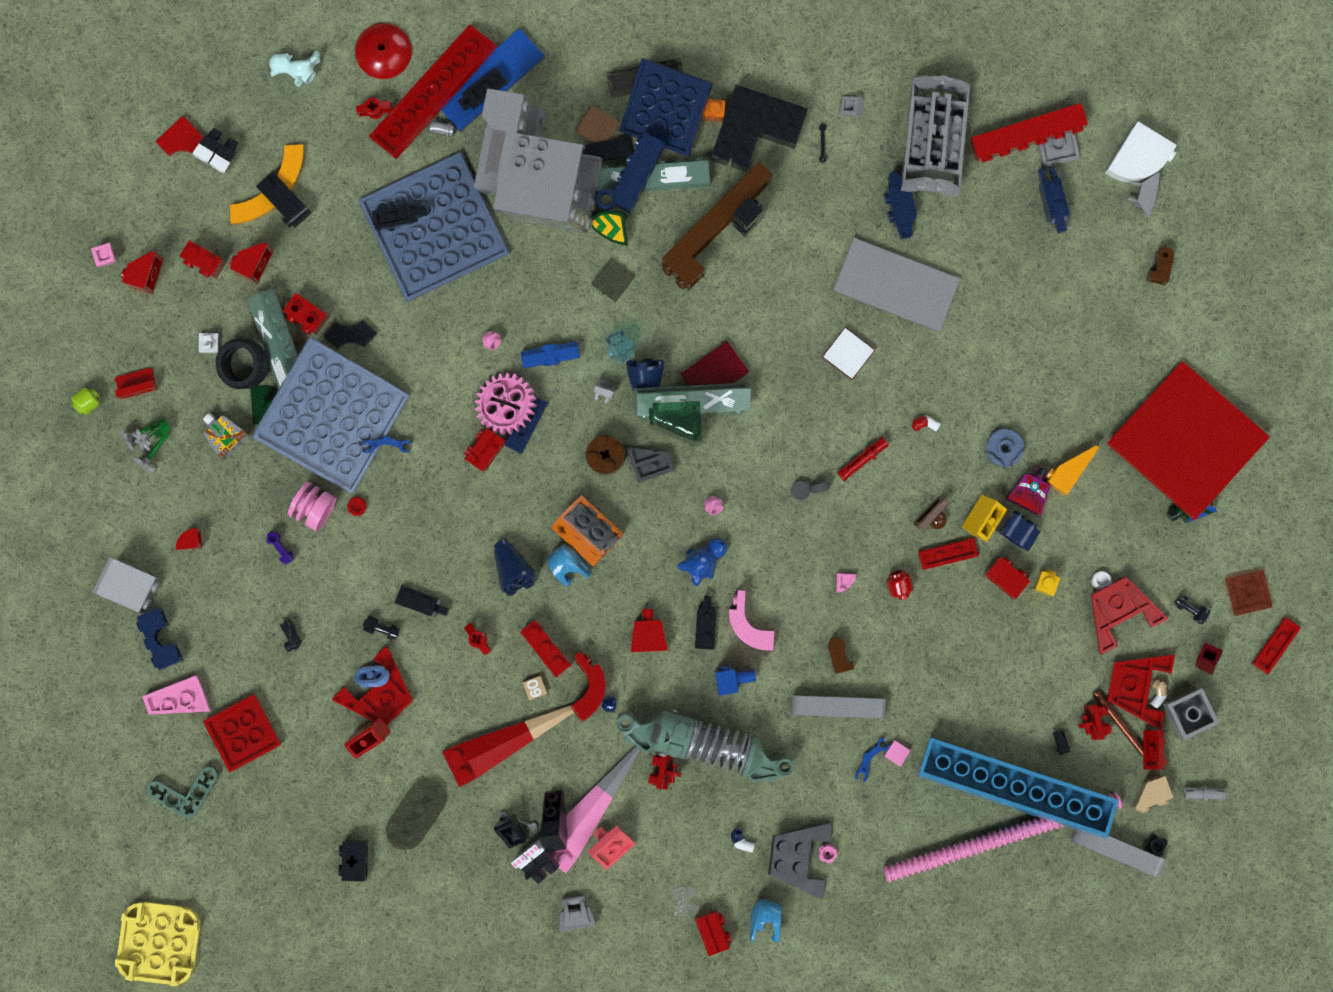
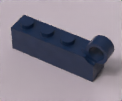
M645 132L642 137L639 136L634 145L637 148L634 154H629L626 160L628 165L625 171L621 170L617 178L619 181L617 187H613L612 190L603 189L598 192L596 201L600 209L611 210L616 206L630 214L632 213L665 148L664 141ZM610 195L612 202L609 205L601 204V196Z

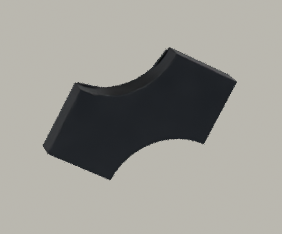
M364 321L354 326H344L335 322L323 336L337 349L347 343H357L365 348L377 333Z

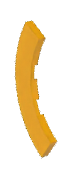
M303 144L284 145L283 161L277 176L291 191L302 169L304 159ZM261 193L246 202L230 205L231 224L253 221L264 214H268L276 207Z

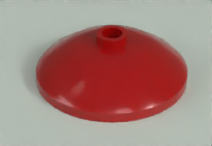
M378 23L368 27L360 34L355 45V57L358 65L367 75L376 79H391L398 76L407 68L411 60L412 47L408 36L403 30L392 24ZM384 45L385 49L380 51L378 49L379 46Z

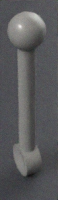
M504 811L499 813L501 819L509 816ZM518 819L520 824L530 827L531 830H536V823H529Z

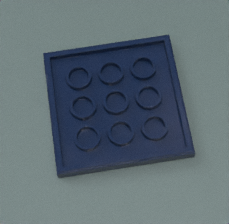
M642 58L619 132L636 138L642 137L645 132L664 141L666 149L690 156L713 83Z

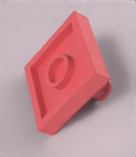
M617 825L608 833L601 827L594 833V836L599 841L587 852L607 870L635 845V842Z

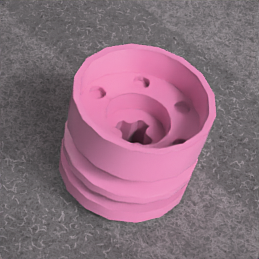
M307 481L293 497L287 516L291 518L296 516V521L298 522L307 516L305 526L318 532L331 514L337 497L326 491L318 497L319 487L315 486L312 489L313 484Z

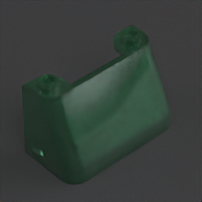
M700 401L653 403V408H649L650 425H654L655 430L690 446H701Z

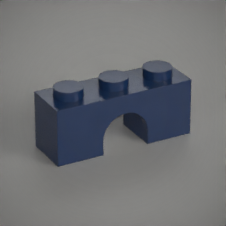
M156 608L137 616V627L145 636L144 644L147 650H150L152 653L151 661L155 668L164 670L184 661L177 643L164 646L159 642L158 634L160 630L169 626L162 608Z

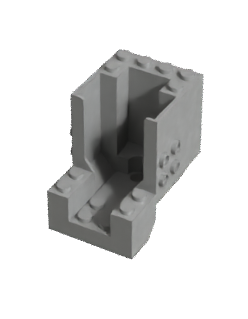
M487 89L482 112L487 125L474 188L484 194L496 196L493 209L515 221L587 234L588 229H591L592 226L591 213L596 207L595 194L602 158L582 154L583 149H585L583 144L542 138V125L546 122L545 110L539 106L531 105L527 96Z

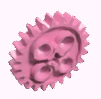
M499 373L498 379L492 376L491 383L487 380L485 381L486 388L480 386L483 392L476 394L480 397V400H475V403L479 405V407L475 408V411L481 412L477 415V418L483 419L481 424L487 425L486 428L489 430L493 429L495 434L500 430V433L505 435L506 430L509 434H512L513 429L517 432L520 431V425L526 427L525 420L531 422L528 416L529 414L535 415L531 408L537 407L536 404L532 403V401L536 400V397L531 395L534 393V390L529 388L530 384L525 382V379L522 377L518 379L516 374L511 378L509 373H506L504 378ZM503 388V394L497 396V391ZM521 394L520 400L514 402L515 396ZM491 398H495L504 403L509 402L513 406L521 407V409L517 410L508 405L503 406L499 402L491 401ZM497 406L496 412L491 414V408ZM514 412L513 418L508 420V414Z

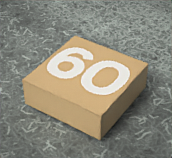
M541 676L522 682L529 700L548 694Z

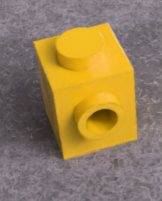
M1051 570L1040 571L1032 590L1047 596H1054L1060 578L1056 576V572Z

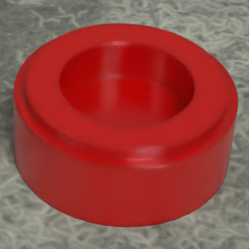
M353 497L349 500L347 509L350 514L361 516L367 510V503L360 497Z

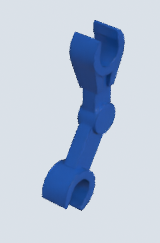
M388 436L361 443V445L370 444V449L363 451L364 453H370L382 445H391L399 448L401 452L407 453L409 451L404 450L402 445L403 443L411 444L408 440L398 441Z
M885 738L879 739L874 748L863 754L862 764L855 773L856 780L858 779V774L862 772L865 774L863 782L867 781L868 765L872 757L881 750L886 751L890 747V744L885 748L880 746L881 741H884Z

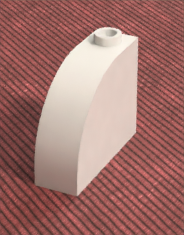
M1137 122L1105 173L1123 182L1131 183L1132 181L1140 182L1156 174L1167 161L1171 162L1176 154L1174 149L1177 145L1142 123Z

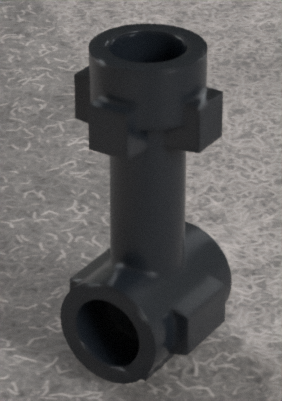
M1179 595L1174 602V605L1177 606L1176 608L1179 610L1184 608L1195 615L1193 620L1201 625L1204 622L1206 623L1211 611L1203 606H1200L1198 609L1187 602L1188 597Z
M371 616L364 620L362 625L363 631L370 634L378 631L386 634L387 639H397L400 631L397 626L391 625V627L378 624L379 619Z

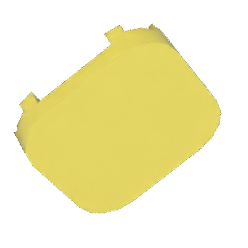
M146 901L137 902L129 906L120 919L122 924L118 953L115 959V967L118 968L119 973L125 977L124 979L129 981L136 980L168 984L170 986H178L187 981L193 974L196 964L200 935V919L197 913L185 906Z

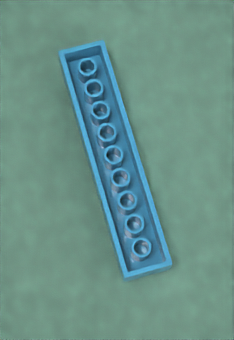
M933 738L929 739L917 776L1102 839L1108 838L1119 801Z

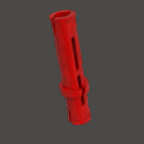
M881 436L875 443L869 447L866 446L861 454L837 471V474L845 482L870 460H875L880 452L889 447L888 443Z

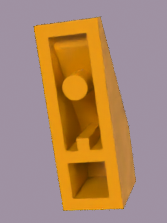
M1096 445L1057 466L1055 469L1051 468L1045 476L1047 478L1045 483L1049 484L1050 487L1063 496L1068 495L1099 447Z

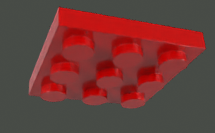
M256 694L203 721L229 773L282 745Z

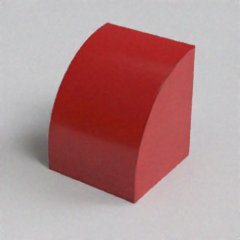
M194 528L183 532L176 542V550L202 548L201 529Z

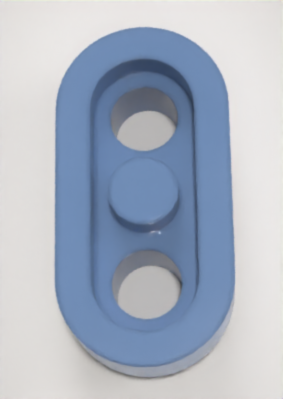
M383 666L362 667L356 672L354 680L361 687H380L388 682L390 673Z

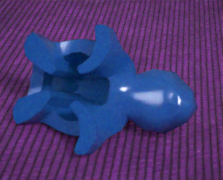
M714 538L708 543L707 548L687 550V557L684 562L678 564V568L681 571H688L692 575L691 581L695 586H698L704 578L709 577V579H712L714 577L716 559L721 558L727 552L726 542L723 539Z

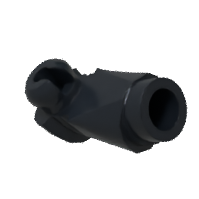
M288 619L281 623L280 627L288 639L284 647L287 652H291L293 649L296 651L300 647L302 640L298 637L295 624Z

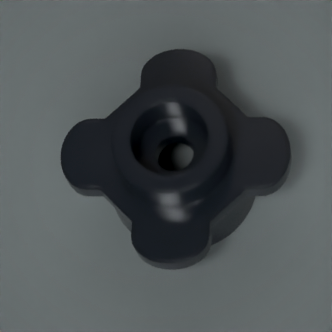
M1152 834L1149 836L1150 841L1145 846V850L1161 857L1168 842L1166 839H1160L1156 834Z

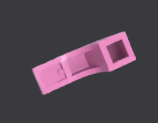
M738 590L737 594H733V606H736V610L729 609V620L733 631L745 644L756 649L773 651L774 631L757 630L747 622L744 613L745 591Z

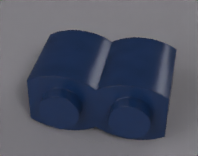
M1016 510L1014 512L1006 511L995 531L1021 549L1029 551L1040 534V531L1036 528L1037 524L1030 520L1025 521L1023 519L1024 515Z

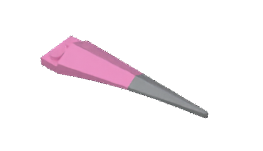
M637 746L566 815L568 831L567 849L555 851L557 854L554 856V859L560 865L558 868L564 873H567L581 854L639 754L640 749Z

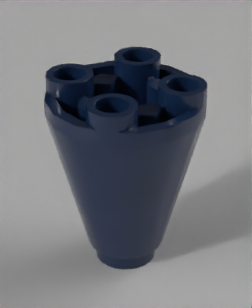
M645 358L642 359V362L637 360L626 361V370L633 394L634 388L660 387L664 371V360Z
M505 539L497 542L494 545V555L502 592L506 593L507 596H511L523 587L528 589L534 586V580L537 575L532 567L508 540Z

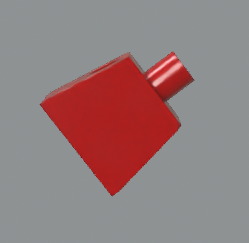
M642 609V621H634L631 652L667 651L662 621L654 620L653 609Z

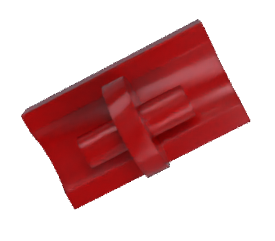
M1084 706L1085 715H1082L1083 723L1078 724V727L1085 728L1086 735L1090 734L1091 740L1105 739V736L1112 733L1110 724H1102L1100 718L1107 716L1106 706Z
M653 755L652 765L658 766L660 769L659 774L650 773L648 783L656 786V789L668 790L669 783L675 782V776L681 777L682 774L676 772L678 764H673L674 757L666 755V757Z

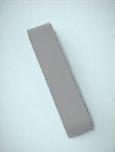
M792 695L791 715L886 718V699Z
M1075 830L1071 840L1157 878L1160 877L1166 862L1165 859L1110 836L1102 839Z

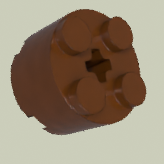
M604 435L598 436L589 443L586 450V459L590 468L597 474L611 475L619 471L623 466L625 453L622 444L616 438ZM609 451L608 454L610 458H605V460H602L601 453Z

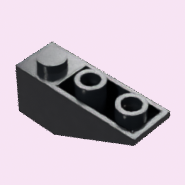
M563 790L544 794L540 838L548 852L567 849L568 831Z

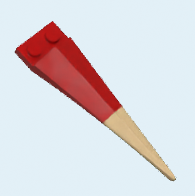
M571 706L460 743L442 753L458 786L461 787L477 779L574 712Z

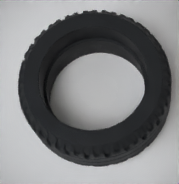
M230 340L217 353L215 366L218 376L223 383L231 388L250 389L256 387L265 379L266 373H268L269 359L266 355L267 353L259 343L253 340ZM240 348L248 350L254 362L253 371L245 380L237 378L231 368L232 356Z

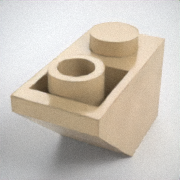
M1160 775L1143 781L1132 805L1133 810L1144 813L1151 810L1153 805L1163 806L1168 804L1173 795L1166 777Z

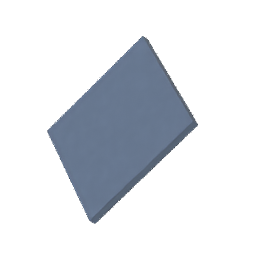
M461 151L358 200L406 302H410L510 254L481 192L474 188L475 180ZM404 204H415V208L423 206L426 208L427 216L418 218V222L379 231L375 230L372 214L374 210Z
M309 336L251 437L353 494L379 449L378 447L370 453H364L363 451L370 449V444L361 445V443L367 440H378L386 436L410 395Z

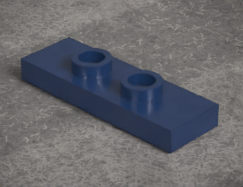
M537 397L536 400L532 401L537 407L531 408L535 415L529 414L528 416L531 422L525 420L526 427L520 425L519 432L513 429V433L509 435L505 443L506 447L520 454L523 453L548 405L547 402Z

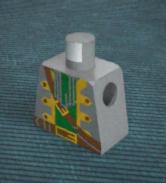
M209 413L202 420L209 427L203 434L217 456L222 460H225L250 436L249 433L224 415L217 420L212 413Z

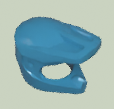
M563 543L547 558L552 573L565 587L572 583V580L566 576L568 572L580 573L586 578L591 576L589 567L583 562L579 553L568 544Z
M760 898L755 902L751 912L750 942H754L757 930L762 932L763 926L767 922L771 923L774 928L771 940L780 942L782 905Z

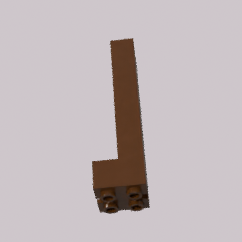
M760 161L662 258V270L669 277L672 275L676 280L675 283L682 290L686 288L689 291L705 276L703 274L705 269L695 258L734 220L733 213L749 197L754 200L771 183L773 174Z

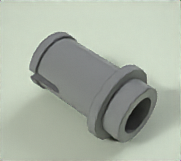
M431 122L430 133L444 134L446 137L454 135L455 125H452L451 122L448 124Z

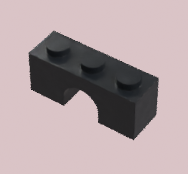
M749 197L733 213L734 220L731 225L746 237L761 222L763 214L761 208L763 206L756 199L752 200Z

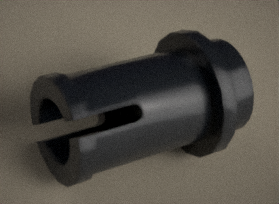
M1065 730L1052 733L1058 749L1056 752H1059V755L1071 752V746L1068 745Z

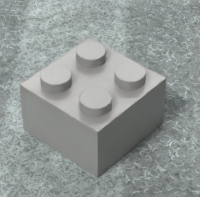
M1195 688L1163 704L1178 738L1181 740H1186L1219 724L1203 688Z

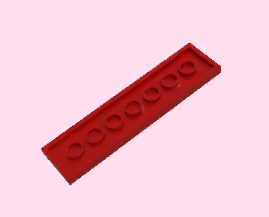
M469 24L369 135L370 139L394 159H397L496 50L497 46L495 43Z

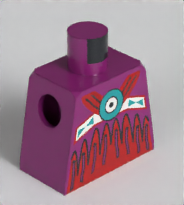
M1036 467L1033 475L1023 474L1006 497V500L1037 516L1041 515L1050 488L1049 484L1043 482L1047 471Z

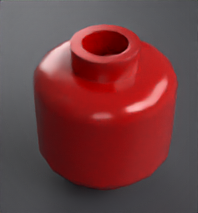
M903 570L890 573L886 580L890 595L899 600L908 598L914 589L909 573L903 572Z

